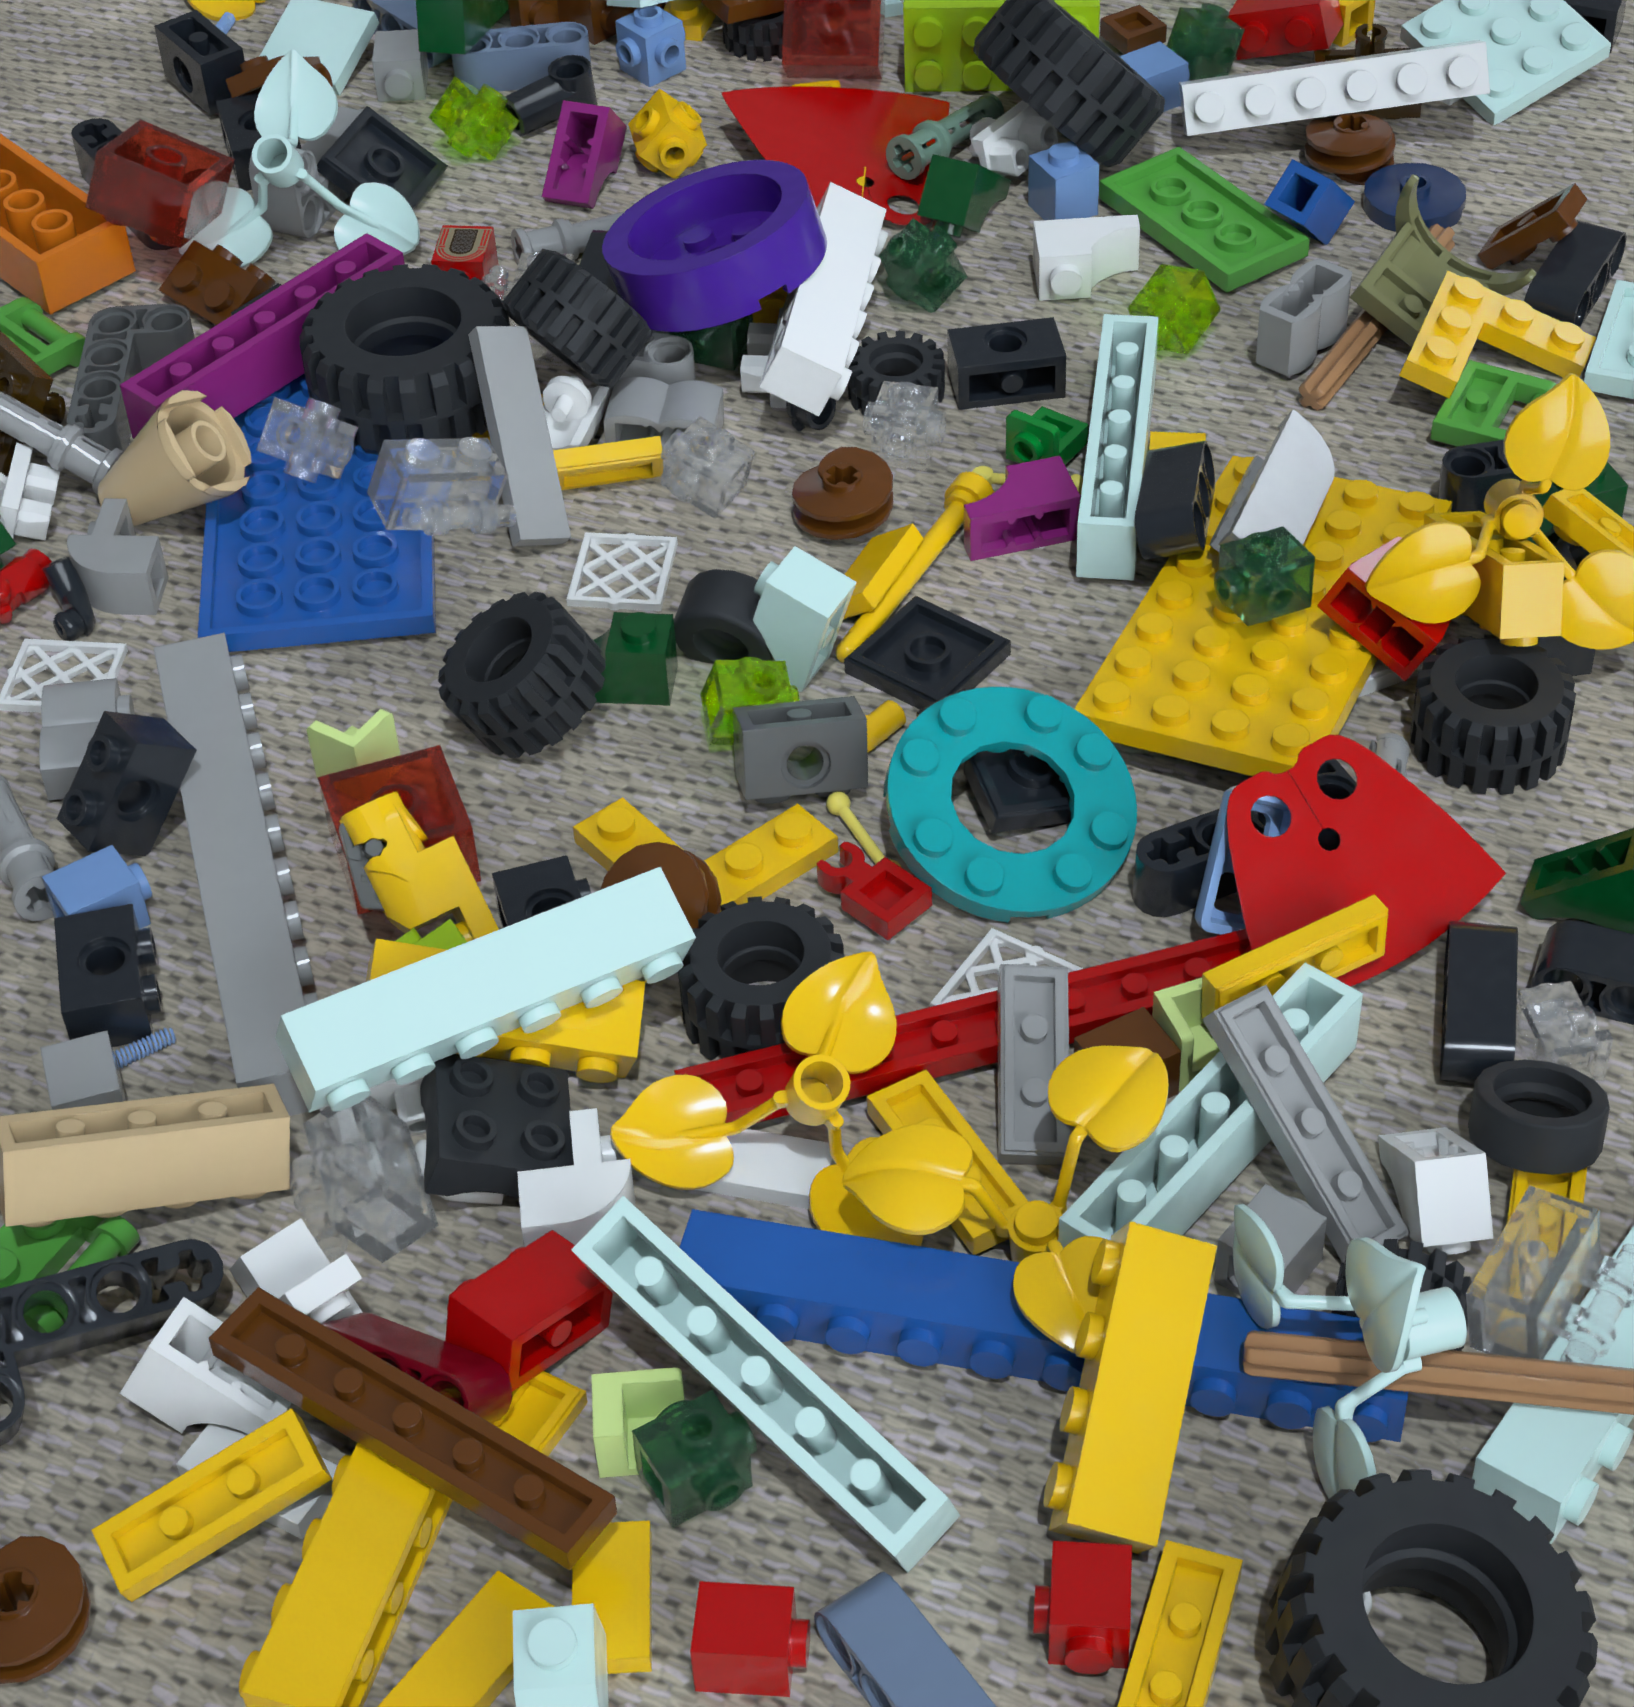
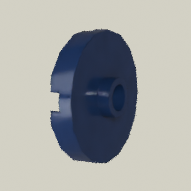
M1400 163L1386 166L1372 173L1365 182L1364 212L1371 221L1390 231L1396 232L1395 214L1397 202L1403 187L1413 174L1419 177L1417 203L1421 217L1428 229L1435 224H1439L1444 229L1456 225L1461 219L1462 211L1465 208L1466 187L1459 177L1444 168L1430 164Z

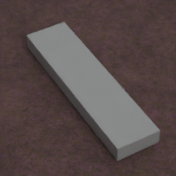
M476 326L468 336L512 546L564 544L571 539V533L527 326Z
M1264 985L1202 1019L1307 1202L1316 1212L1327 1217L1325 1233L1341 1261L1345 1262L1348 1246L1353 1239L1368 1237L1383 1246L1384 1239L1400 1240L1410 1234L1402 1217L1268 987Z

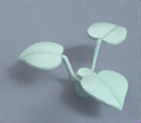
M291 49L281 58L268 75L255 105L254 120L256 128L262 136L257 140L252 149L253 163L260 171L254 177L258 184L257 205H255L254 199L248 192L237 187H222L210 192L196 207L179 252L183 256L190 244L195 240L212 251L217 244L223 246L243 262L240 267H246L250 263H255L265 254L273 239L270 225L261 217L268 207V184L271 183L276 187L286 188L296 184L299 180L344 214L338 220L334 229V238L339 250L368 233L403 252L404 256L414 251L419 244L420 229L412 207L392 187L376 182L363 183L353 192L349 206L327 190L304 169V161L295 149L298 145V138L313 141L325 135L335 122L338 113V101L335 91L327 79L314 69L296 50Z
M1245 1204L1234 1205L1233 1265L1236 1282L1244 1306L1252 1319L1260 1327L1269 1329L1278 1326L1281 1315L1280 1306L1285 1309L1355 1311L1360 1318L1359 1323L1367 1352L1374 1365L1382 1372L1339 1399L1335 1404V1411L1329 1406L1318 1408L1313 1424L1315 1464L1328 1499L1341 1489H1352L1354 1491L1360 1479L1376 1474L1373 1455L1367 1440L1359 1426L1353 1421L1354 1410L1363 1401L1403 1375L1422 1370V1356L1460 1348L1465 1344L1467 1328L1460 1301L1449 1287L1420 1292L1426 1267L1420 1263L1395 1255L1380 1243L1368 1237L1353 1239L1348 1246L1345 1269L1348 1296L1294 1294L1283 1285V1257L1268 1226Z

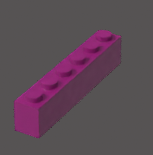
M366 233L121 383L120 388L132 438L134 439L167 398L181 390L198 391L206 395L207 397L202 399L201 402L208 405L214 411L222 406L235 418L261 400L268 398L272 393L294 379L305 374L299 336L303 331L302 325L310 310L314 309L317 301L326 292L333 294L337 285L349 278L355 281L362 278L363 273L378 269L379 272L393 270L394 265H404L403 252Z

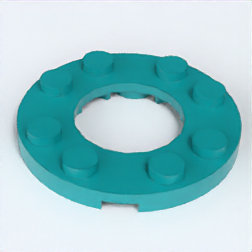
M1013 687L975 688L953 694L934 703L913 720L901 736L891 758L884 781L883 797H886V807L891 824L888 831L895 848L910 871L919 880L932 887V892L946 902L968 913L995 921L1009 922L1011 917L1046 916V919H1050L1073 911L1099 895L1117 875L1130 851L1135 836L1137 824L1136 793L1127 766L1116 747L1098 726L1071 706L1052 696ZM1009 749L1022 750L1028 757L1034 755L1047 762L1060 776L1059 780L1065 783L1070 796L1071 823L1064 836L1046 849L1025 854L999 851L976 839L960 822L951 800L952 779L959 766L978 752L1001 753Z

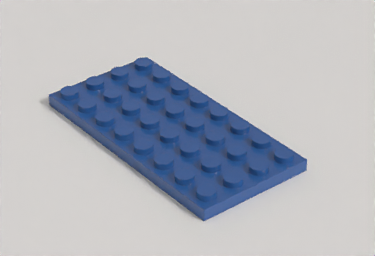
M305 374L233 418L242 430L251 452V463L245 467L244 478L249 477V480L245 486L233 495L206 503L198 638L225 633L229 652L436 633L433 454L426 455V451L411 452V457H395L393 452L383 451L380 456L366 453L360 445L352 448L336 438V435L333 436L326 431L318 422V417L313 414Z

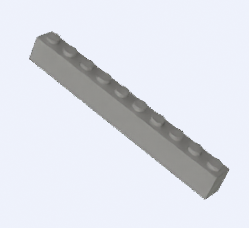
M225 633L153 647L167 722L197 749L180 786L237 1088L275 1084L289 1116L309 1112L276 1042L275 1036L281 1015L316 1002L318 998L316 992L303 995L302 986L314 984L306 946L293 948L292 944L293 940L304 938L296 900L284 903L282 896L295 893L287 857L274 859L273 856L275 852L285 851L277 814L268 816L264 814V811L275 809L276 806L268 772L255 773V770L266 768L267 766L259 732L247 734L246 731L258 728L250 692L238 694V691L249 689L242 654L230 656Z

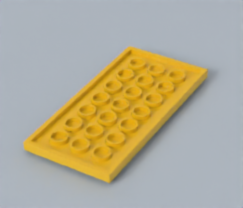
M1233 455L1215 483L1204 551L1174 555L1168 558L1074 709L1098 726L1111 742L1249 776H1254L1262 771L1278 774L1289 770L1297 762L1298 754L1302 748L1322 737L1339 735L1378 660L1375 655L1317 607L1318 603L1353 562L1397 536L1403 538L1413 530L1423 526L1424 514L1451 512L1452 501L1434 498L1427 493L1419 491L1405 492L1381 487L1367 480H1348L1334 477L1301 549L1290 558L1272 566L1246 567L1225 559L1210 546L1211 539L1244 473L1254 458Z

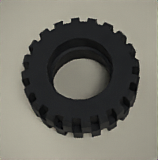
M1006 0L975 38L973 52L1005 85L1012 89L1016 95L1030 105L1046 121L1057 128L1059 132L1106 167L1120 164L1164 112V97L1054 0Z
M408 264L394 265L393 270L383 272L374 269L364 272L363 277L355 281L349 278L337 285L333 294L326 292L317 301L314 309H311L302 325L303 331L299 336L310 404L313 414L318 417V422L331 435H336V438L352 448L360 445L366 453L380 456L383 451L393 452L395 457H411V452L426 451V455L439 453L442 451V447L451 444L458 447L468 443L476 432L482 435L488 430L468 334L476 326H510L509 316L502 305V300L484 282L476 277L469 280V277L463 271L453 268L443 271L437 265L422 264L421 268H409Z
M1403 1469L1394 1483L1390 1475L1386 1473H1379L1360 1479L1354 1491L1352 1489H1341L1324 1502L1317 1517L1310 1518L1274 1587L1269 1601L1272 1612L1265 1624V1648L1271 1655H1276L1269 1668L1276 1693L1281 1697L1291 1695L1294 1700L1291 1707H1579L1590 1687L1587 1677L1596 1665L1598 1642L1594 1634L1588 1632L1596 1621L1591 1597L1587 1591L1577 1592L1575 1589V1585L1582 1575L1567 1550L1558 1554L1549 1542L1554 1534L1536 1515L1528 1521L1513 1509L1517 1502L1516 1500L1495 1489L1492 1496L1474 1489V1479L1449 1473L1445 1481L1432 1480L1431 1470ZM1383 1587H1408L1426 1591L1447 1601L1464 1614L1479 1632L1492 1661L1494 1679L1476 1684H1453L1438 1681L1414 1671L1397 1659L1376 1635L1365 1610L1363 1594Z

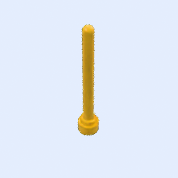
M962 472L950 484L944 495L945 510L924 535L920 548L877 607L872 611L863 613L837 645L835 654L840 662L844 663V659L888 620L954 534L964 524V505L979 501L994 493L991 484L984 477L974 472Z

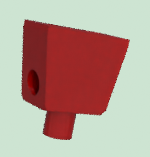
M1397 536L1353 562L1322 598L1317 607L1400 678L1406 681L1440 643L1451 620L1436 624L1415 621L1375 599L1367 592L1365 584L1369 575L1383 555L1402 539V537Z

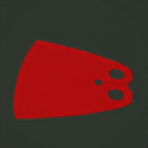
M762 87L721 92L729 109L765 160L788 163L798 168L805 175L816 208L830 182L862 197L863 186L858 184L857 179L864 176V167H866L865 177L870 178L874 185L871 187L864 186L863 198L886 209L884 220L897 225L916 226L926 225L931 222V220L918 216L917 212L913 214L898 213L892 210L887 202L889 198L900 195L913 199L919 205L930 165L925 166L924 172L915 179H901L889 167L886 159V148L892 138L901 134L910 135L917 124L922 121L933 120L938 122L949 115L950 102L898 92L841 87ZM930 140L926 143L927 146L929 147L936 142V140ZM911 151L902 156V160L906 161L913 157L914 153Z

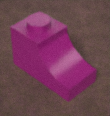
M563 100L541 196L546 202L590 209L595 207L599 191L606 177L610 173H617L627 126L610 107Z
M1060 456L1005 466V482L997 491L979 501L964 505V548L970 561L1077 540L1081 496Z

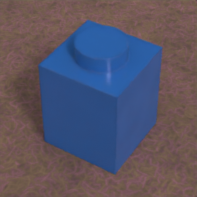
M1292 159L1264 205L1298 231L1327 245L1355 201L1333 180Z

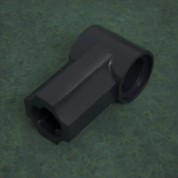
M566 55L557 58L548 66V76L505 96L500 104L502 114L507 120L510 129L521 137L558 120L563 100L598 105L591 63L587 58L580 55Z

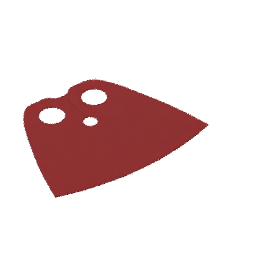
M1328 735L1302 748L1295 765L1283 773L1274 774L1269 771H1262L1248 778L1232 790L1228 799L1227 832L1229 849L1251 950L1374 894L1388 908L1384 956L1335 978L1350 987L1388 970L1425 948L1450 929L1448 928L1450 920H1461L1506 874L1494 859L1431 798L1377 754L1358 742L1341 735ZM1339 759L1348 763L1353 768L1357 777V786L1348 798L1341 800L1332 799L1320 789L1317 782V772L1325 761ZM1265 796L1277 797L1288 806L1291 814V823L1285 833L1280 836L1269 837L1263 835L1254 827L1251 820V809L1259 798ZM1322 828L1334 829L1339 834L1340 844L1336 850L1328 851L1320 846L1318 836Z

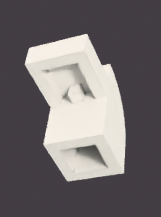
M597 1108L569 1111L574 1165L517 1172L524 1247L551 1230H554L576 1245L622 1196H625L635 1206L630 1159L617 1160L616 1148L611 1141L610 1135H600Z
M301 1218L240 1256L229 1269L247 1298L260 1287L321 1324L363 1313L348 1291L362 1279L361 1275L347 1254L330 1263Z

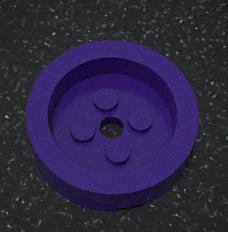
M747 160L722 164L694 172L646 195L627 209L613 223L604 238L602 253L619 297L643 317L650 330L683 332L722 325L753 314L762 309L759 299L771 294L780 287H783L785 292L791 293L806 281L822 262L827 250V237L807 179L798 168L780 161Z

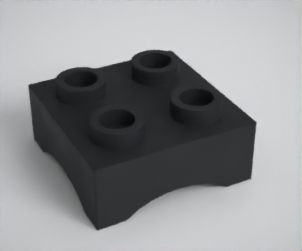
M453 1054L435 1061L436 1067L434 1070L424 1076L420 1085V1097L426 1121V1158L424 1168V1192L426 1194L452 1196L461 1193L489 1192L519 1198L517 1172L574 1165L567 1070L481 1057L461 1059L459 1054Z

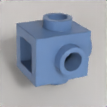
M652 5L637 8L633 13L615 21L617 33L616 53L619 58L620 70L648 87H652L686 70L685 30L682 20L660 7Z

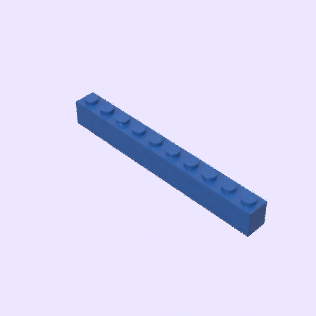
M695 1209L691 1210L679 1248L780 1342L796 1339L829 1345L834 1350L845 1354H859L866 1351L900 1357L907 1363L916 1366L926 1367L937 1363L972 1369L977 1374L992 1379L1013 1376L1043 1381L1051 1387L1062 1391H1068L1071 1386L1079 1387L1085 1358L1076 1356L1075 1353L1068 1351L1046 1337L1025 1318L1017 1305L1014 1296L1013 1280L1015 1269L1020 1262ZM1208 1293L1185 1406L1194 1407L1197 1411L1209 1416L1220 1417L1231 1413L1266 1419L1274 1425L1285 1429H1300L1305 1426L1313 1427L1315 1413L1318 1408L1329 1406L1335 1411L1336 1402L1358 1387L1249 1376L1244 1372L1243 1368L1244 1343L1247 1333L1255 1330L1364 1341L1359 1323L1360 1318L1314 1310L1285 1309L1280 1306L1281 1315L1278 1326L1265 1329L1252 1319L1241 1298ZM1382 1389L1356 1407L1353 1421L1359 1426L1367 1442H1376L1381 1439L1401 1442L1408 1392Z

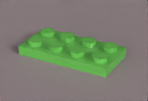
M1176 147L1099 180V198L1121 215H1138L1140 229L1226 292H1230L1308 256L1310 238L1181 147Z

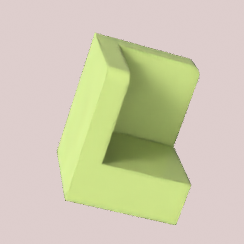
M383 709L376 712L360 729L350 726L345 732H342L317 720L306 729L316 777L363 799L402 763L393 714Z
M1202 978L1155 991L1153 995L1152 1017L1181 1050L1179 1091H1182L1220 1051L1201 1018Z
M680 1368L591 1374L593 1440L599 1478L684 1471L689 1467L686 1402L682 1370Z

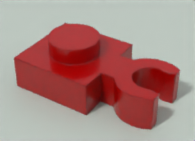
M844 841L839 845L840 863L844 867H833L822 859L816 863L819 885L830 893L841 894V909L886 940H890L932 906V887L886 857L874 866H870L865 862L863 851L850 842Z

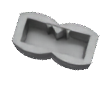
M1321 258L1315 259L1299 267L1292 275L1290 284L1278 287L1267 294L1260 304L1256 363L1285 376H1291L1309 367L1317 356V350L1336 343L1347 328L1352 271Z
M626 377L619 379L613 387L604 418L605 443L660 436L663 457L668 460L698 463L712 461L715 459L724 423L723 388L712 383L696 380L680 381L668 385L660 380L648 377Z
M117 678L43 686L39 762L48 800L64 799L104 711L135 715L131 695L121 696Z

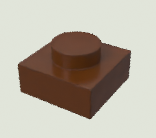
M1140 4L1100 18V36L1123 54L1159 41L1162 43L1166 42L1167 25Z

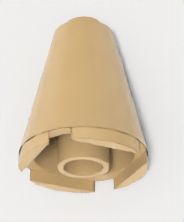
M181 390L167 398L100 481L98 485L100 507L104 498L127 499L133 526H137L233 495L245 486L249 480V477L244 478L245 467L251 463V452L242 430L231 414L222 406L214 411L208 405L201 402L202 399L207 397L206 395L198 391Z

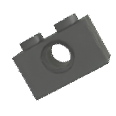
M855 696L733 708L735 776L745 800L754 799L760 803L775 804L788 800L792 795L815 793L818 796L828 798L833 792L840 791L847 795L852 789L868 788L867 718ZM798 747H814L810 755L803 760H787L790 753Z

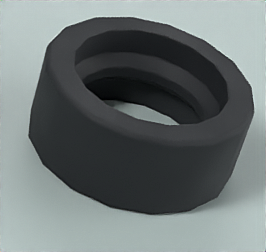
M1526 1059L1500 1062L1484 1069L1474 1082L1468 1121L1469 1137L1477 1148L1486 1153V1156L1504 1166L1524 1172L1549 1175L1577 1172L1594 1164L1603 1150L1610 1110L1608 1095L1594 1079L1570 1067L1547 1061Z

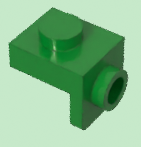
M1043 406L1032 416L1018 410H1013L1006 417V459L1019 464L1060 456L1066 465L1088 443L1089 424Z

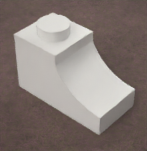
M1138 215L1033 221V267L1039 301L1091 298V289L1103 279L1118 273L1138 270L1140 240Z
M1447 1127L1378 1135L1380 1160L1393 1183L1402 1219L1410 1231L1408 1236L1411 1239L1424 1243L1423 1247H1427L1429 1253L1438 1248L1448 1253L1447 1255L1469 1251L1471 1249V1241L1493 1239L1485 1152Z
M185 1297L182 1298L148 1346L120 1392L122 1396L180 1433H183L189 1425L210 1423L231 1427L250 1434L286 1412L291 1405V1402L213 1356L208 1338L223 1322Z

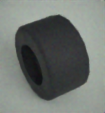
M713 569L698 573L689 581L674 618L675 639L678 648L694 661L758 673L767 669L772 664L774 657L767 647L762 634L753 622L760 596L754 593L758 580L733 570Z

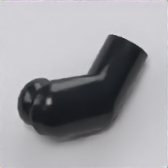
M69 556L49 563L42 570L64 611L54 616V628L63 640L74 641L82 634L88 636L95 627L96 619L86 588Z

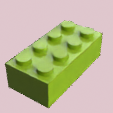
M904 0L905 92L1013 91L973 52L976 36L1006 0ZM1054 0L1099 39L1100 0Z

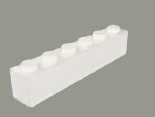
M1472 40L1179 82L1184 133L1187 136L1489 94L1490 84L1486 42Z
M832 182L828 185L817 206L827 237L825 256L814 273L791 293H787L759 385L760 389L817 416H820L829 398L837 401L840 399L850 379L852 370L848 368L859 346V341L856 338L867 316V313L863 311L874 290V285L871 283L881 263V258L878 256L888 237V232L881 229L886 213L885 208Z

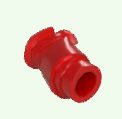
M31 548L23 556H17L0 570V624L12 621V612L21 604H27L48 590L50 584L42 568L52 561L43 552Z

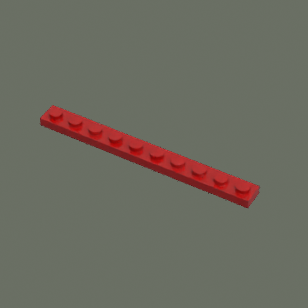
M1246 929L1069 972V1044L1074 1043L1075 1037L1142 1007H1145L1152 1016L1153 995L1155 991L1202 978V973L1252 951ZM998 990L895 1015L897 1022L896 1037L890 1053L881 1064L859 1074H849L850 1090L844 1101L873 1094L926 1069L933 1078L998 1062ZM786 1043L674 1070V1075L686 1074L696 1076L712 1084L725 1099L727 1106L725 1123H729L771 1099L775 1092L785 1090L798 1065L810 1056L796 1053ZM781 1108L759 1122L790 1114L786 1108Z

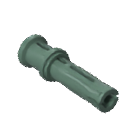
M986 93L976 101L954 111L938 122L933 120L922 121L917 124L910 135L901 134L892 138L886 148V159L889 167L901 179H915L924 172L925 166L930 165L932 154L949 157L953 147L970 139L972 125L980 119L990 117L997 120L1004 114L1002 102L994 94ZM966 121L967 125L961 128L959 124ZM935 139L936 142L928 147L926 143ZM911 151L914 153L913 157L906 161L902 160V156Z

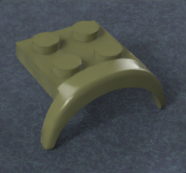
M1415 174L1406 182L1397 202L1395 236L1349 297L1405 341L1411 348L1447 271L1461 277L1473 278L1480 282L1483 287L1503 296L1522 289L1536 276V271L1533 268L1515 273H1497L1483 270L1462 261L1445 249L1431 234L1421 217L1417 203L1419 177Z

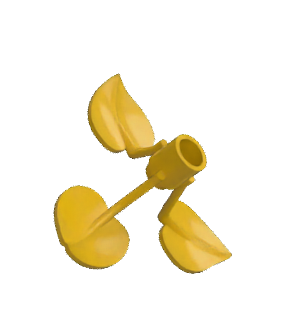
M1569 373L1552 389L1528 403L1511 421L1504 437L1503 452L1509 467L1522 481L1516 479L1501 480L1488 490L1484 499V509L1487 515L1480 519L1482 530L1475 550L1472 551L1470 535L1460 524L1443 521L1423 525L1404 536L1378 561L1365 584L1367 592L1372 597L1415 621L1436 624L1456 618L1468 609L1479 593L1481 581L1473 565L1485 558L1493 531L1497 529L1500 535L1513 541L1525 540L1531 537L1539 547L1565 562L1564 577L1566 580L1563 582L1561 636L1564 639L1581 647L1598 650L1619 648L1634 642V558L1619 550H1599L1586 556L1575 571L1540 529L1544 513L1541 504L1534 494L1548 492L1552 482L1563 489L1571 491L1587 487L1604 469L1610 452L1609 425L1600 402L1580 377Z
M871 951L852 954L824 965L805 978L787 999L781 1018L783 1039L793 1051L810 1057L804 1059L798 1065L785 1090L775 1092L771 1099L739 1119L725 1123L727 1116L726 1102L721 1093L712 1084L696 1076L686 1074L673 1075L662 1078L644 1089L610 1129V1138L623 1159H630L631 1167L641 1175L666 1187L678 1190H695L716 1183L726 1176L731 1169L734 1154L727 1136L739 1134L778 1109L786 1108L796 1121L809 1126L825 1124L828 1129L829 1152L836 1164L820 1170L814 1177L809 1190V1210L818 1230L921 1246L924 1235L905 1234L883 1225L866 1210L852 1193L843 1187V1175L849 1164L861 1150L878 1138L869 1137L861 1140L852 1148L848 1155L843 1150L841 1127L844 1124V1119L839 1114L838 1109L848 1096L850 1090L849 1074L863 1073L881 1064L890 1053L896 1037L897 1022L894 1007L882 981L876 956Z
M1094 1046L1079 1050L1059 1063L1048 1083L1049 1107L1059 1121L1073 1126L1075 1129L1069 1136L1054 1199L1050 1204L1040 1200L1029 1201L1017 1208L1011 1217H1005L983 1185L974 1178L966 1177L973 1162V1153L969 1142L955 1131L933 1124L903 1126L869 1143L857 1154L845 1170L843 1187L852 1193L866 1210L883 1225L895 1231L911 1235L933 1234L952 1224L963 1211L965 1204L964 1192L970 1193L995 1224L996 1234L1000 1237L1009 1238L1011 1260L1020 1262L1015 1269L1013 1280L1014 1296L1020 1311L1046 1337L1076 1354V1342L1082 1320L1087 1312L1095 1313L1101 1285L1092 1283L1091 1273L1098 1246L1102 1239H1104L1096 1236L1079 1237L1071 1241L1064 1248L1058 1241L1059 1218L1067 1211V1199L1080 1148L1087 1135L1099 1147L1109 1152H1124L1145 1141L1157 1128L1166 1108L1169 1090L1166 1066L1159 1054L1147 1048L1130 1046Z

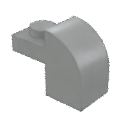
M104 498L97 520L91 521L88 526L87 535H68L67 548L70 559L86 588L90 604L93 608L111 614L156 615L169 578L159 536H136L127 499Z

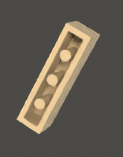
M275 1084L0 1116V1210L5 1227L16 1225L43 1227L54 1223L56 1220L92 1215L100 1218H113L123 1215L130 1210L161 1206L180 1209L190 1207L199 1201L229 1197L255 1199L265 1195L267 1192L290 1189V1116Z

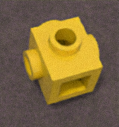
M659 88L628 123L636 147L635 155L637 159L652 172L657 173L661 170L673 179L678 178L687 167H692L697 163L704 148L707 146L700 126L702 123L700 115L687 103L677 101Z

